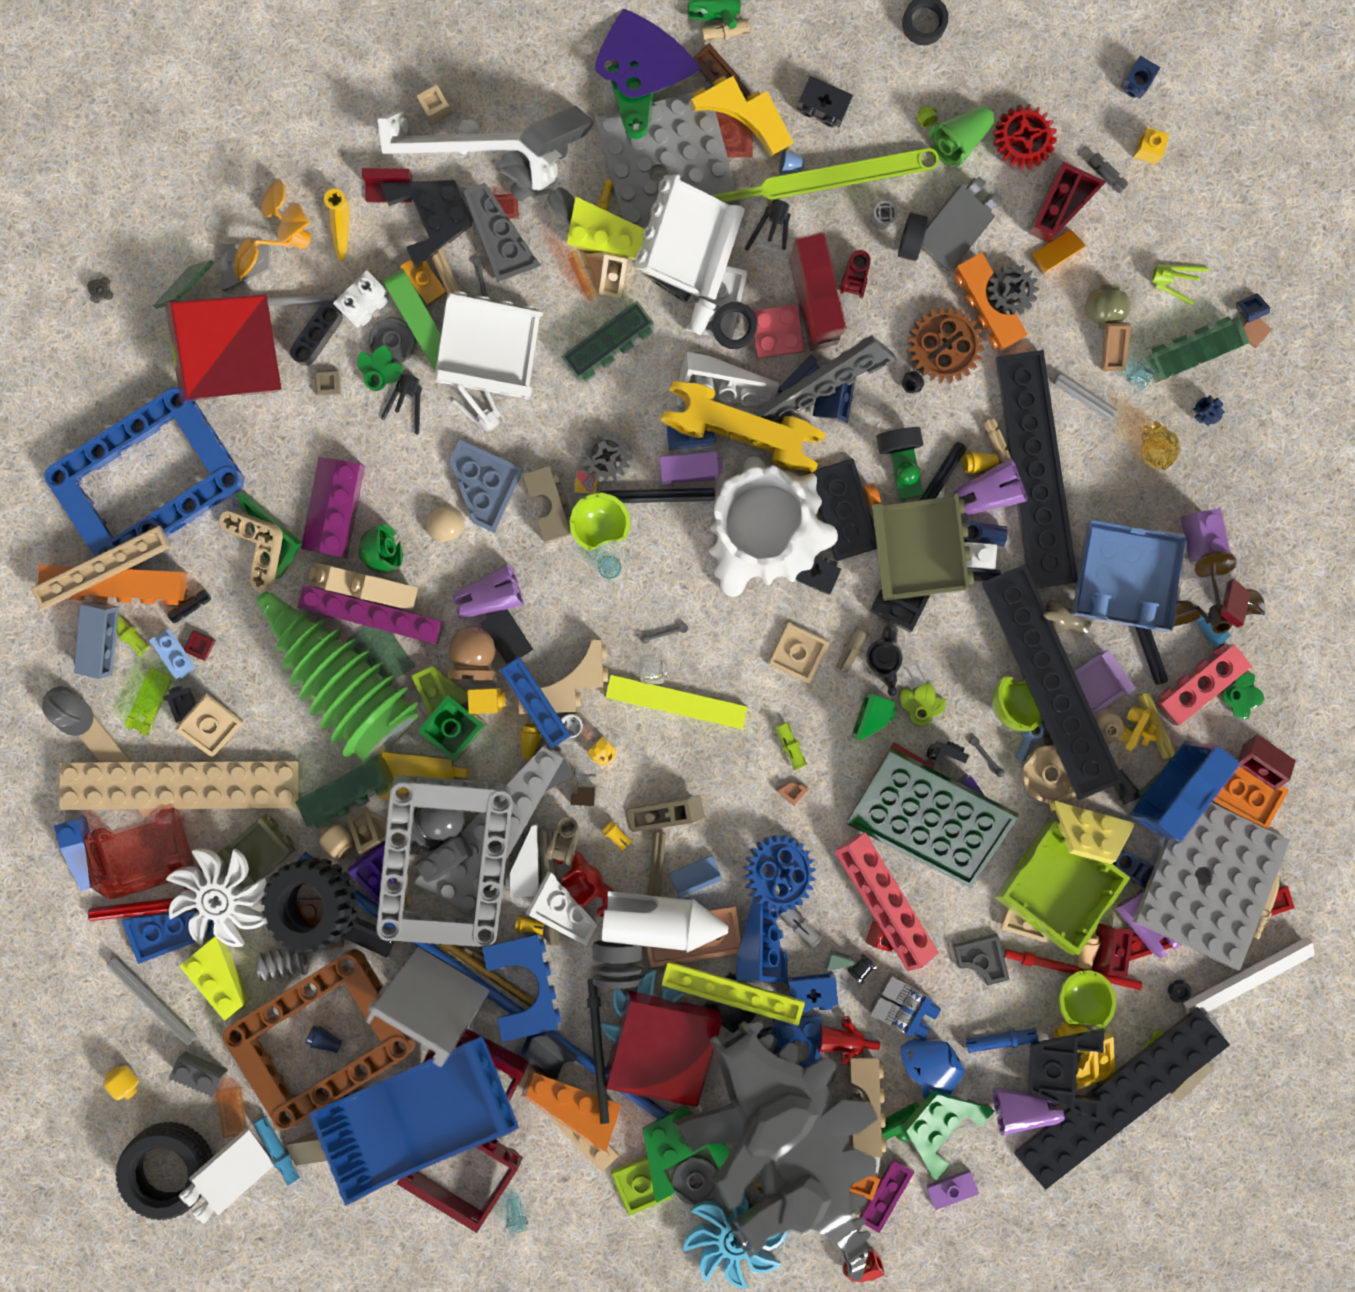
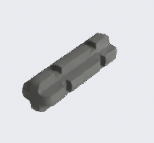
M1099 153L1094 154L1088 161L1089 165L1093 169L1097 168V173L1109 184L1112 183L1114 185L1113 188L1118 193H1121L1128 186V181L1124 177L1120 178V173L1110 163L1104 162V158Z

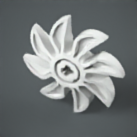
M193 849L192 853L203 872L197 867L187 866L176 869L167 877V881L190 889L181 892L171 902L169 907L170 920L186 910L197 908L199 912L189 920V932L200 946L203 947L205 944L210 919L214 921V935L218 940L229 946H244L245 942L234 923L242 929H254L267 922L266 918H263L262 912L247 906L256 904L264 896V888L268 883V877L266 876L252 885L240 888L238 884L246 878L249 871L246 858L237 849L233 850L228 874L224 876V862L216 853L207 849Z

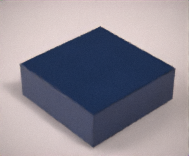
M1258 293L1236 302L1237 310L1248 323L1270 313V306Z

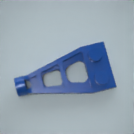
M820 1015L801 1016L799 1026L773 1018L778 1047L782 1049L787 1043H791L796 1039L801 1042L807 1041L810 1045L808 1057L806 1060L799 1061V1065L808 1067L819 1060L818 1043H821L822 1038Z

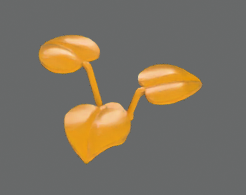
M279 178L266 191L262 200L261 211L265 217H270L274 213L282 221L277 233L280 241L260 239L253 241L249 237L246 238L239 245L234 258L235 274L240 281L256 263L258 257L257 246L259 244L279 245L287 248L293 245L304 250L311 241V233L304 230L310 224V221L298 203H291L285 209L283 215L279 213L278 209L283 205L286 194L284 183Z

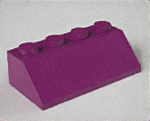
M318 457L302 539V550L343 558L348 557L365 466L359 463Z

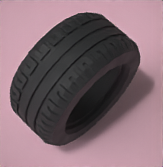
M179 1122L158 1123L144 1129L125 1147L117 1162L115 1179L118 1192L121 1193V1198L124 1199L123 1201L127 1203V1206L132 1211H136L135 1213L140 1214L142 1217L151 1218V1220H167L183 1215L202 1197L201 1194L191 1206L184 1203L179 1195L192 1185L189 1178L213 1157L212 1151L206 1143L207 1141L203 1139L202 1135L198 1134L199 1132H195L193 1128H189L187 1125L184 1126L182 1123L179 1124ZM165 1148L178 1154L187 1167L188 1179L185 1188L178 1192L166 1193L155 1189L149 1184L143 1172V1161L146 1152L152 1149Z

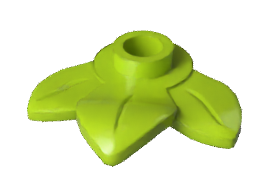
M929 681L921 683L915 692L905 688L900 692L901 707L909 713L911 722L916 726H927L933 717L941 715L945 710L946 699L935 698V689ZM923 711L925 713V717L920 718L917 712Z

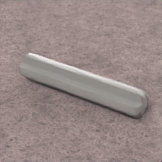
M1060 373L1056 377L1054 384L1107 420L1114 418L1117 413L1115 407L1065 374Z

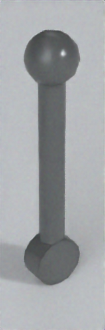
M475 258L473 263L477 267L481 293L483 297H487L482 272L483 261L481 258Z
M681 624L678 628L650 636L642 635L641 642L647 644L650 640L677 632L685 633L688 631V626Z
M977 737L971 738L970 744L976 746L996 771V776L1003 777L1005 774L1004 770L999 768L979 744L980 740Z

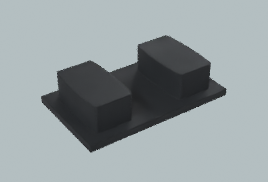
M508 609L497 611L480 622L484 630L494 640V645L506 664L534 650Z

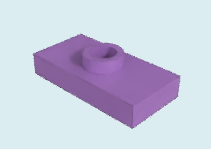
M970 1169L926 1186L935 1210L979 1194Z

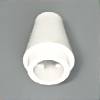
M702 298L699 299L698 303L695 302L689 330L701 335L715 316L717 305Z

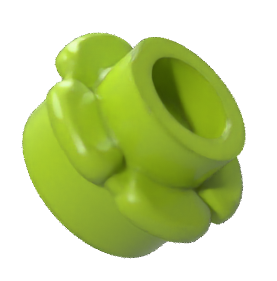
M924 106L919 109L918 115L915 118L917 123H920L922 128L933 125L938 120L937 108Z

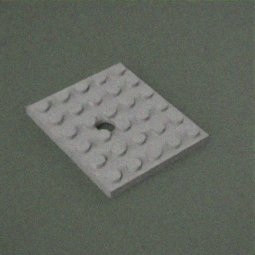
M694 92L653 102L648 132L641 139H631L626 135L619 111L596 117L621 217L644 229L649 225L652 216L651 209L659 194L660 183H656L650 178V171L655 166L665 167L668 175H679L680 181L708 195L736 191L716 112L702 110L693 112L689 102L693 98L692 94ZM639 124L634 125L633 128L635 130L638 129ZM739 200L725 202L728 205L740 206ZM743 217L740 223V227L745 226Z
M1211 803L1182 842L1165 838L1133 922L1234 970L1240 971L1290 840ZM1199 867H1206L1210 872V880L1205 885H1200L1195 876V872Z

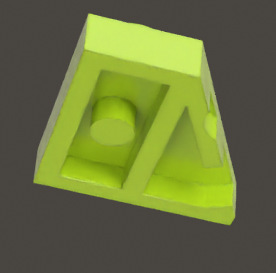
M434 666L412 675V679L429 715L434 712L447 695H450L461 704L468 702V693Z

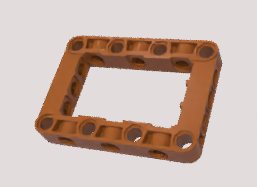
M352 949L224 1030V1044L231 1052L274 1125L280 1130L292 1128L310 1116L309 1113L331 1104L403 1060L416 1047L415 1039L375 1015L369 1024L382 1044L374 1049L371 1048L337 1072L334 1071L314 1083L301 1094L294 1095L291 1094L283 1081V1075L278 1073L270 1060L272 1058L271 1055H267L259 1042V1035L342 983H345L362 1013L368 1019L371 1013L368 1011V1008L374 998L380 999L379 993L383 985L360 950ZM348 959L353 961L354 968L349 966ZM310 983L315 985L316 992L311 989ZM273 1007L278 1010L279 1015L274 1013ZM236 1031L241 1034V1038L237 1036ZM398 1041L404 1044L405 1049L399 1047ZM360 1065H363L367 1072H363L360 1069ZM322 1088L326 1089L329 1095L324 1094ZM285 1111L290 1114L291 1118L286 1116Z

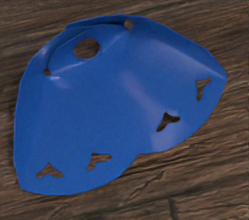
M920 1038L909 1040L900 1046L901 1058L905 1069L912 1080L921 1085L924 1099L930 1094L929 1089L951 1095L965 1070L964 1065L948 1042L933 1038ZM907 1050L913 1052L911 1059H909V1053L907 1052ZM914 1067L921 1068L920 1075H918V1071L915 1070Z

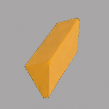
M1069 230L1031 254L1044 275L1082 251L1086 245L1072 230Z

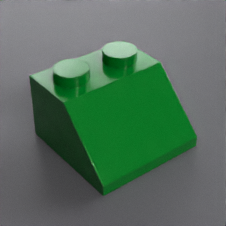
M447 695L419 728L418 732L452 761H458L488 724L476 714H469V708L450 695Z

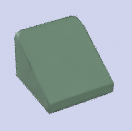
M831 950L829 951L825 969L826 971H832L854 965V960L849 955Z

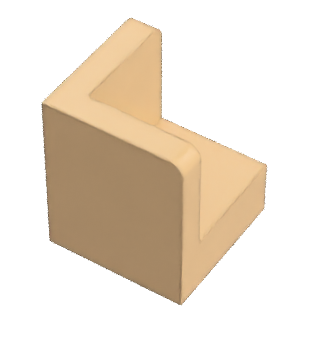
M437 84L417 95L432 125L452 114Z

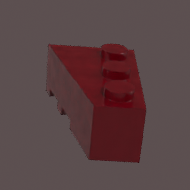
M1063 162L1051 181L1028 234L1049 243L1107 181Z

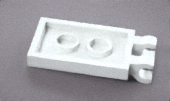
M245 1128L189 1178L192 1185L182 1191L179 1197L184 1203L191 1206L201 1194L205 1202L197 1207L192 1214L203 1224L211 1217L213 1211L217 1215L221 1214L274 1166L273 1162L250 1130Z

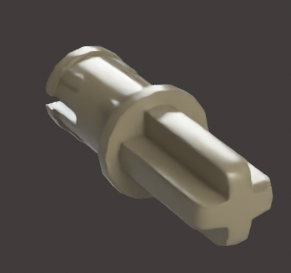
M856 627L850 641L844 645L846 648L836 664L837 669L845 673L849 671L857 655L861 654L860 650L870 635L869 632Z

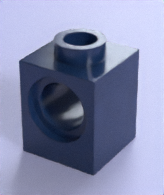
M1140 55L1120 88L1124 89L1128 96L1141 99L1161 67ZM1134 76H1140L1143 79V83H1138Z

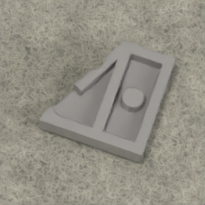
M222 244L221 290H230V287L241 282L245 283L256 275H262L270 271L271 247L269 245L257 246L258 257L256 263L240 281L237 279L234 270V258L240 244Z

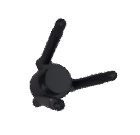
M778 199L772 200L771 206L766 207L762 219L745 246L746 251L750 249L768 217L772 222L767 239L768 242L772 241L777 224H782L783 222L782 250H786L788 224L791 216L788 213L790 208L788 203Z
M402 374L400 381H397L395 390L384 409L381 419L385 420L398 394L400 396L395 408L396 413H399L405 396L413 397V394H415L414 433L418 435L420 426V395L423 387L418 386L420 379Z

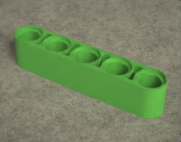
M402 268L382 281L435 370L441 332Z

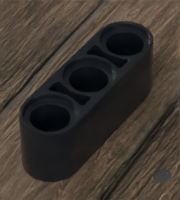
M324 303L319 306L293 343L290 355L298 364L302 366L311 365L340 326L343 315L334 304ZM334 310L335 317L327 321L325 319L326 313ZM320 329L322 331L321 337L317 340H312V333ZM307 349V357L299 359V351Z

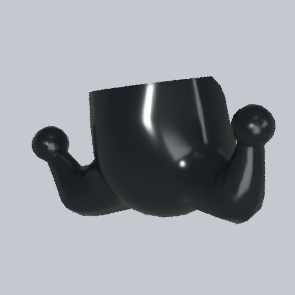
M890 619L887 622L888 625L884 627L881 639L873 642L867 649L866 660L871 670L877 675L882 676L884 684L888 687L887 693L890 696H894L897 694V688L895 687L897 671L902 666L903 654L897 644V620Z

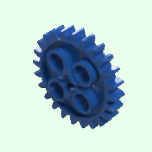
M772 835V838L765 837L764 842H756L758 849H750L753 857L745 858L750 862V865L743 866V869L749 871V874L743 876V879H749L750 882L745 888H752L753 890L749 896L757 897L755 903L763 904V909L771 908V912H778L779 910L780 912H787L788 909L795 910V904L803 905L801 898H809L806 890H813L814 888L809 883L816 880V878L810 876V873L816 871L815 868H810L809 865L814 859H807L810 851H802L804 844H796V838L789 839L787 835L781 837L779 835ZM781 852H782L783 855H784V859H783L782 862H781V860H780V853H781ZM764 866H766L767 868V874L765 876L763 874ZM794 871L796 873L795 881L792 878V874ZM777 885L779 886V889H780V892H779L778 895H777L776 892H775V888H776Z

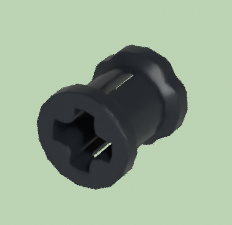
M864 953L860 955L861 959L854 967L847 969L861 985L865 983L864 979L872 970L878 969L876 964Z

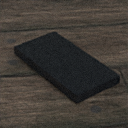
M854 458L816 469L813 473L817 477L816 491L822 500L819 507L824 523L834 526L838 534L835 545L831 547L834 560L840 561L876 550L875 528Z

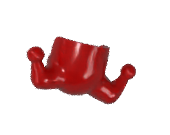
M575 851L572 869L561 879L562 885L577 904L582 907L589 904L596 897L602 898V906L597 909V915L604 917L605 910L608 908V891H614V889L603 882L602 874L595 866L589 865L580 852ZM555 859V862H556L557 864H562V863L564 862V861Z

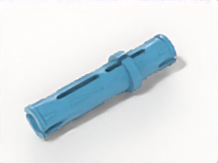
M267 1116L260 1118L253 1123V1126L274 1161V1167L278 1168L288 1186L297 1181L300 1175L295 1170L290 1160L292 1157L284 1150Z

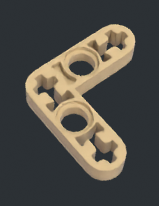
M238 510L223 512L219 518L220 526L223 530L256 543L250 575L251 586L257 591L270 589L275 582L283 539L282 530L275 524ZM232 521H234V522H240V524H234V525H232V524H233ZM249 522H251L255 528L253 535L250 534L247 529V525ZM270 532L271 536L267 534L262 535V533ZM264 552H267L270 556L269 564L263 561Z

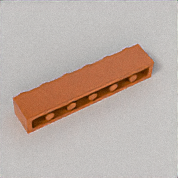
M39 565L38 584L73 567ZM126 569L71 596L69 600H84L85 596H93V601L108 602V597H117V602L131 603L132 598H138L140 603L155 604V599L164 600L165 605H178V601H186L187 573Z

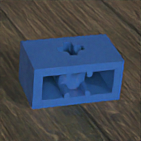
M834 973L787 977L789 996L805 1001L802 1013L809 1012L810 1008L819 1007V1010H831L833 1006L838 1005ZM811 989L816 990L815 998H811L809 995Z

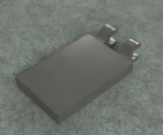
M980 176L977 179L974 177L966 188L963 185H959L927 225L922 248L948 272H951L995 218L991 211L1003 199L995 192L994 194L990 193L985 201L981 203L974 196L986 184Z

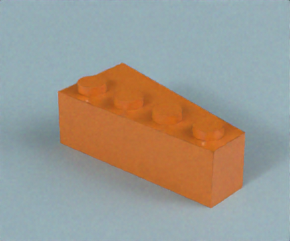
M529 1073L521 1096L589 1142L599 1151L606 1152L621 1104L608 1100L610 1123L600 1124L598 1096L537 1073Z

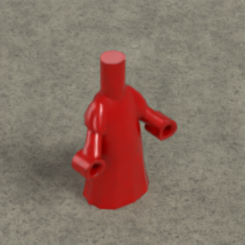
M845 1016L841 1020L842 1027L847 1028L848 1031L821 1024L820 1032L822 1038L821 1043H818V1052H843L840 1057L842 1063H847L853 1056H859L865 1049H880V1041L865 1039L861 1031L855 1029L849 1016Z

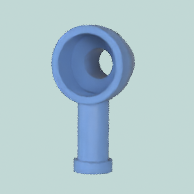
M784 149L780 159V176L800 172L803 158L793 151Z
M1042 722L1038 726V733L1036 735L1032 731L1021 732L1024 740L1018 753L1015 754V758L1022 761L1026 760L1032 743L1044 736L1045 728Z

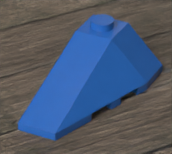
M753 897L737 955V981L787 983V953L782 952L780 939L784 938L783 931L778 929L776 919L779 917V911L771 912V908L763 909V904H756L757 897Z

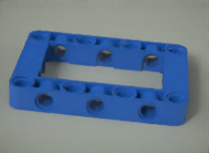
M178 387L168 389L64 456L45 471L46 483L94 556L147 532L148 527L152 524L154 527L161 526L166 537L238 492L244 485L245 479L242 472L196 401L182 402L179 406L175 405V399L179 396ZM175 419L211 475L119 535L113 537L105 525L107 523L106 520L100 517L93 506V500L87 497L80 486L82 484L81 478L95 469L99 470L121 456V452L134 444H140L160 431V427ZM142 420L143 429L137 432L136 424ZM100 446H103V455L101 457H97V449ZM60 472H63L64 479L62 482L59 483L57 481V475ZM229 474H233L235 481L232 485L228 486L226 484V477ZM193 499L195 507L192 511H188L186 504L189 500Z

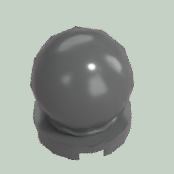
M414 807L410 840H416L421 845V849H429L439 844L440 841H448L454 838L463 829L466 821L465 811Z

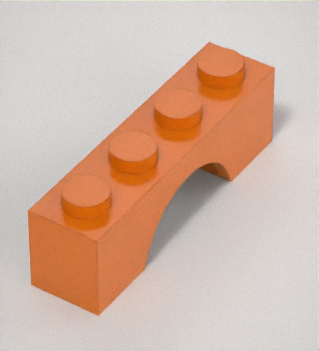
M982 252L955 268L954 280L959 287H963L967 294L965 295L966 302L971 308H975L978 314L976 319L981 328H986L989 334L988 341L993 349L997 348L998 352H1001L1028 335L1017 314L1005 315L999 313L989 304L986 297V285L994 272Z

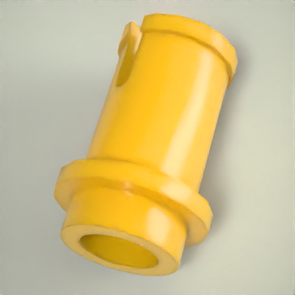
M610 821L602 829L603 836L611 839L622 851L626 846L620 839L627 845L630 844L632 839L617 827V822L613 823Z
M522 915L521 917H516L514 931H519V934L527 932L542 935L543 928L534 926L544 927V923L537 919L524 918V915Z

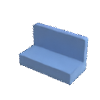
M713 855L670 872L678 898L722 880Z

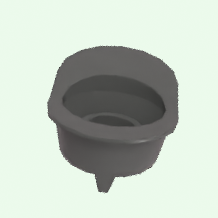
M58 686L52 688L43 697V714L59 730L67 735L78 736L90 729L94 717L92 708L68 687Z

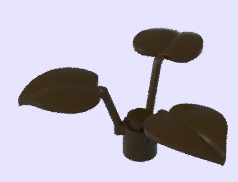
M1214 551L1199 558L1195 565L1196 574L1202 578L1211 576L1216 605L1209 609L1207 615L1199 606L1193 607L1190 601H1176L1173 627L1191 623L1198 619L1201 614L1207 624L1211 623L1215 633H1225L1232 628V624L1220 615L1222 605L1216 582V575H1225L1235 569L1237 560L1232 553ZM1247 589L1251 593L1246 615H1265V603L1262 595L1257 590Z

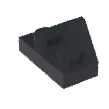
M881 589L869 611L887 621L890 619L897 620L898 627L911 633L930 595L885 601Z

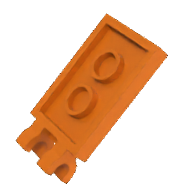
M1239 766L1213 802L1238 816L1268 829L1289 790L1281 786L1275 791Z

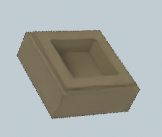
M339 370L315 372L317 396L341 395Z

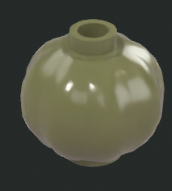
M1103 284L1100 290L1092 291L1086 300V313L1091 320L1099 324L1098 328L1105 329V322H1123L1131 309L1128 295L1124 291H1120V286Z

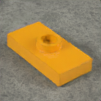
M410 259L400 267L404 269L416 290L429 306L444 296L447 291L425 261L422 263L423 265L415 269Z

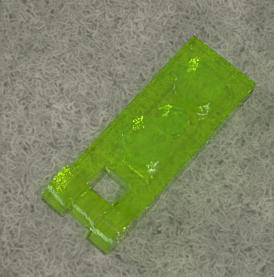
M153 667L149 668L125 722L126 728L130 730L136 729L140 731L141 735L149 736L164 701L163 696L167 694L174 678L173 676ZM139 714L146 717L144 722L138 720Z

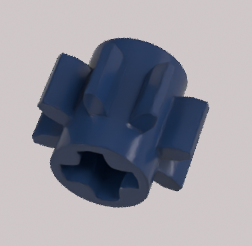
M1211 395L1203 397L1193 408L1197 413L1194 418L1199 423L1204 422L1207 426L1215 424L1221 420L1225 413L1221 408L1224 404L1219 398L1214 399Z

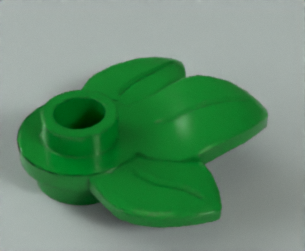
M386 345L377 348L372 355L360 352L358 356V369L364 375L365 385L372 391H380L386 384L396 382L403 372L402 364L392 363V353ZM374 375L379 377V383L374 381Z
M1243 673L1220 693L1221 700L1231 707L1233 714L1239 719H1249L1250 708L1260 706L1265 700L1263 692L1254 687L1255 674Z

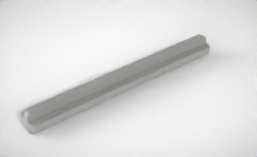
M115 956L108 961L106 966L185 1045H190L196 1039V1034L120 958Z

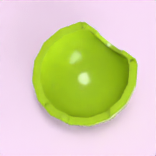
M603 492L589 494L581 498L574 506L569 520L570 532L576 543L588 551L596 549L607 542H618L626 539L631 526L630 515L624 503L615 496Z
M1003 677L998 681L993 690L991 705L995 716L1005 727L1019 732L1035 730L1041 724L1042 719L1025 681L1014 682L1011 681L1013 677Z
M1087 970L1078 971L1068 976L1061 984L1057 995L1058 1010L1066 1023L1106 1027L1114 1017L1117 1005L1115 991L1111 983L1100 973Z

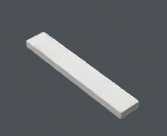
M1308 937L1185 1001L1186 1014L1190 1013L1197 1006L1205 1014L1315 955L1312 941Z

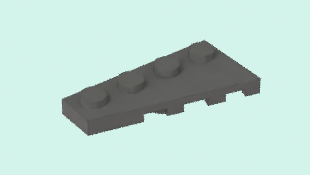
M486 183L463 190V195L496 282L541 267V264L534 257L530 248L522 239L512 221L509 220Z

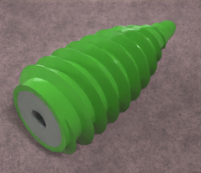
M264 591L257 597L258 606L263 612L264 618L267 619L271 626L270 633L275 635L278 640L275 650L277 653H285L281 668L285 671L294 670L290 678V685L294 687L303 685L299 699L302 702L313 700L309 710L310 715L318 716L324 714L320 724L322 730L335 728L331 738L332 743L347 742L343 750V756L349 757L357 754L364 763L368 762L388 749L413 725L418 718V713L415 709L419 702L408 704L403 699L408 687L398 691L392 687L396 675L383 678L379 674L383 663L371 666L366 662L370 651L361 654L354 652L356 639L347 643L340 641L339 637L342 629L330 633L323 629L326 620L318 623L307 618L308 612L305 614L298 612L291 607L292 605L289 606L272 592Z

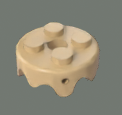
M1054 745L1038 747L1026 757L1021 769V779L1026 791L1033 798L1040 802L1051 804L1054 801L1063 802L1076 796ZM1053 767L1057 775L1055 779L1048 781L1045 778V771Z

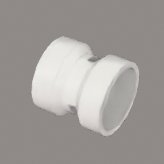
M568 714L561 719L572 735L569 738L577 737L582 732L584 723L580 716Z

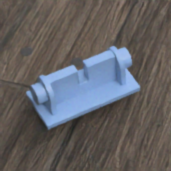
M170 629L149 640L175 680L188 675V672L196 668Z

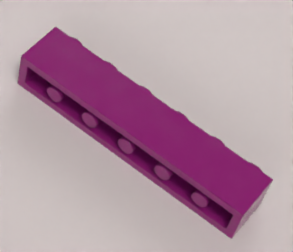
M303 585L297 606L300 609L432 644H439L445 622L308 585Z

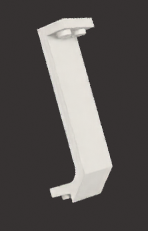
M395 111L378 119L382 154L518 150L526 154L530 160L533 190L545 188L555 181L557 177V164L554 161L562 155L555 150L538 158L519 141L523 132L407 136L408 122L404 118V111Z

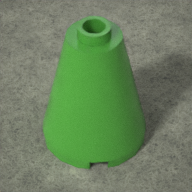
M979 106L935 124L929 130L928 135L929 140L933 138L934 145L932 149L938 153L939 159L945 165L950 166L953 164L955 165L954 168H957L964 163L994 125V114L990 108Z

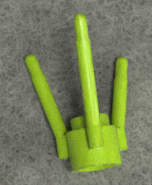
M1162 263V265L1157 264L1152 276V283H1157L1156 289L1164 290L1178 299L1194 305L1193 300L1166 285L1172 284L1174 277L1200 280L1199 276L1176 271L1207 272L1209 268L1169 265Z

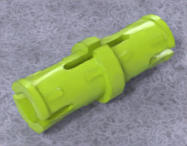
M118 613L117 634L120 636L119 639L123 643L126 642L139 657L145 653L143 650L148 651L151 646L136 633L137 629L130 627Z
M789 722L776 726L775 730L783 745L782 750L787 753L793 769L797 770L806 766L807 762L799 747L800 742L795 739Z

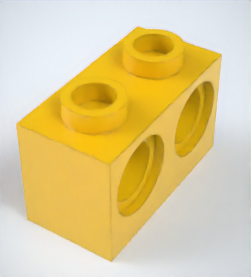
M501 687L468 690L469 714L498 713L502 711V707L506 706V693L501 692Z

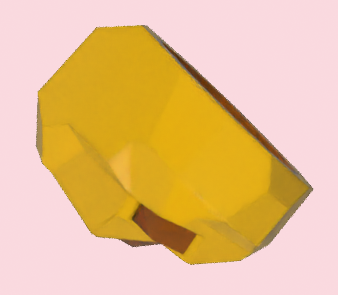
M602 736L586 754L595 763L608 765L616 756V747L606 737Z

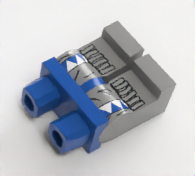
M890 972L880 989L881 994H877L868 1010L869 1015L891 1025L910 1037L915 1035L925 1039L929 1033L930 1026L921 1022L925 1014L936 1019L941 1008L933 1002L929 995Z

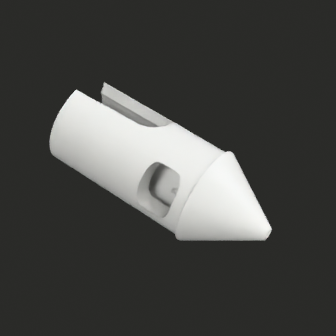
M608 891V908L604 913L602 941L690 952L727 934L729 926L693 898L692 900Z

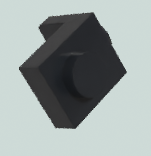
M182 685L169 689V694L163 696L164 701H168L176 723L180 722L196 704L191 688L183 689Z

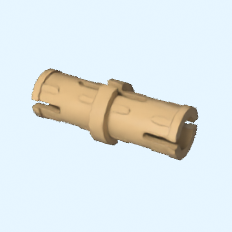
M748 18L738 20L737 26L734 29H730L725 21L717 25L702 27L704 42L724 38L725 40H730V37L751 34Z

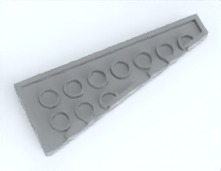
M545 745L507 784L512 794V812L506 860L565 757ZM498 795L494 798L498 802L506 799L504 795ZM480 812L458 835L464 837L473 852V856L454 867V869H451V871L439 879L425 882L420 875L414 882L419 887L473 916L476 912V892L479 869L481 868V848L484 825H486V812ZM493 840L489 845L495 847L500 845L501 842ZM487 885L484 889L490 891L492 885Z

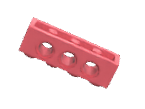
M1221 644L1213 650L1214 655L1208 660L1205 658L1195 665V671L1190 675L1186 673L1176 681L1178 684L1173 689L1168 688L1159 694L1158 697L1160 699L1155 704L1172 725L1180 726L1252 667L1235 644ZM1219 662L1224 666L1221 674H1218L1216 671V665ZM1200 677H1204L1206 681L1202 689L1198 687ZM1182 692H1186L1188 696L1184 704L1179 700Z

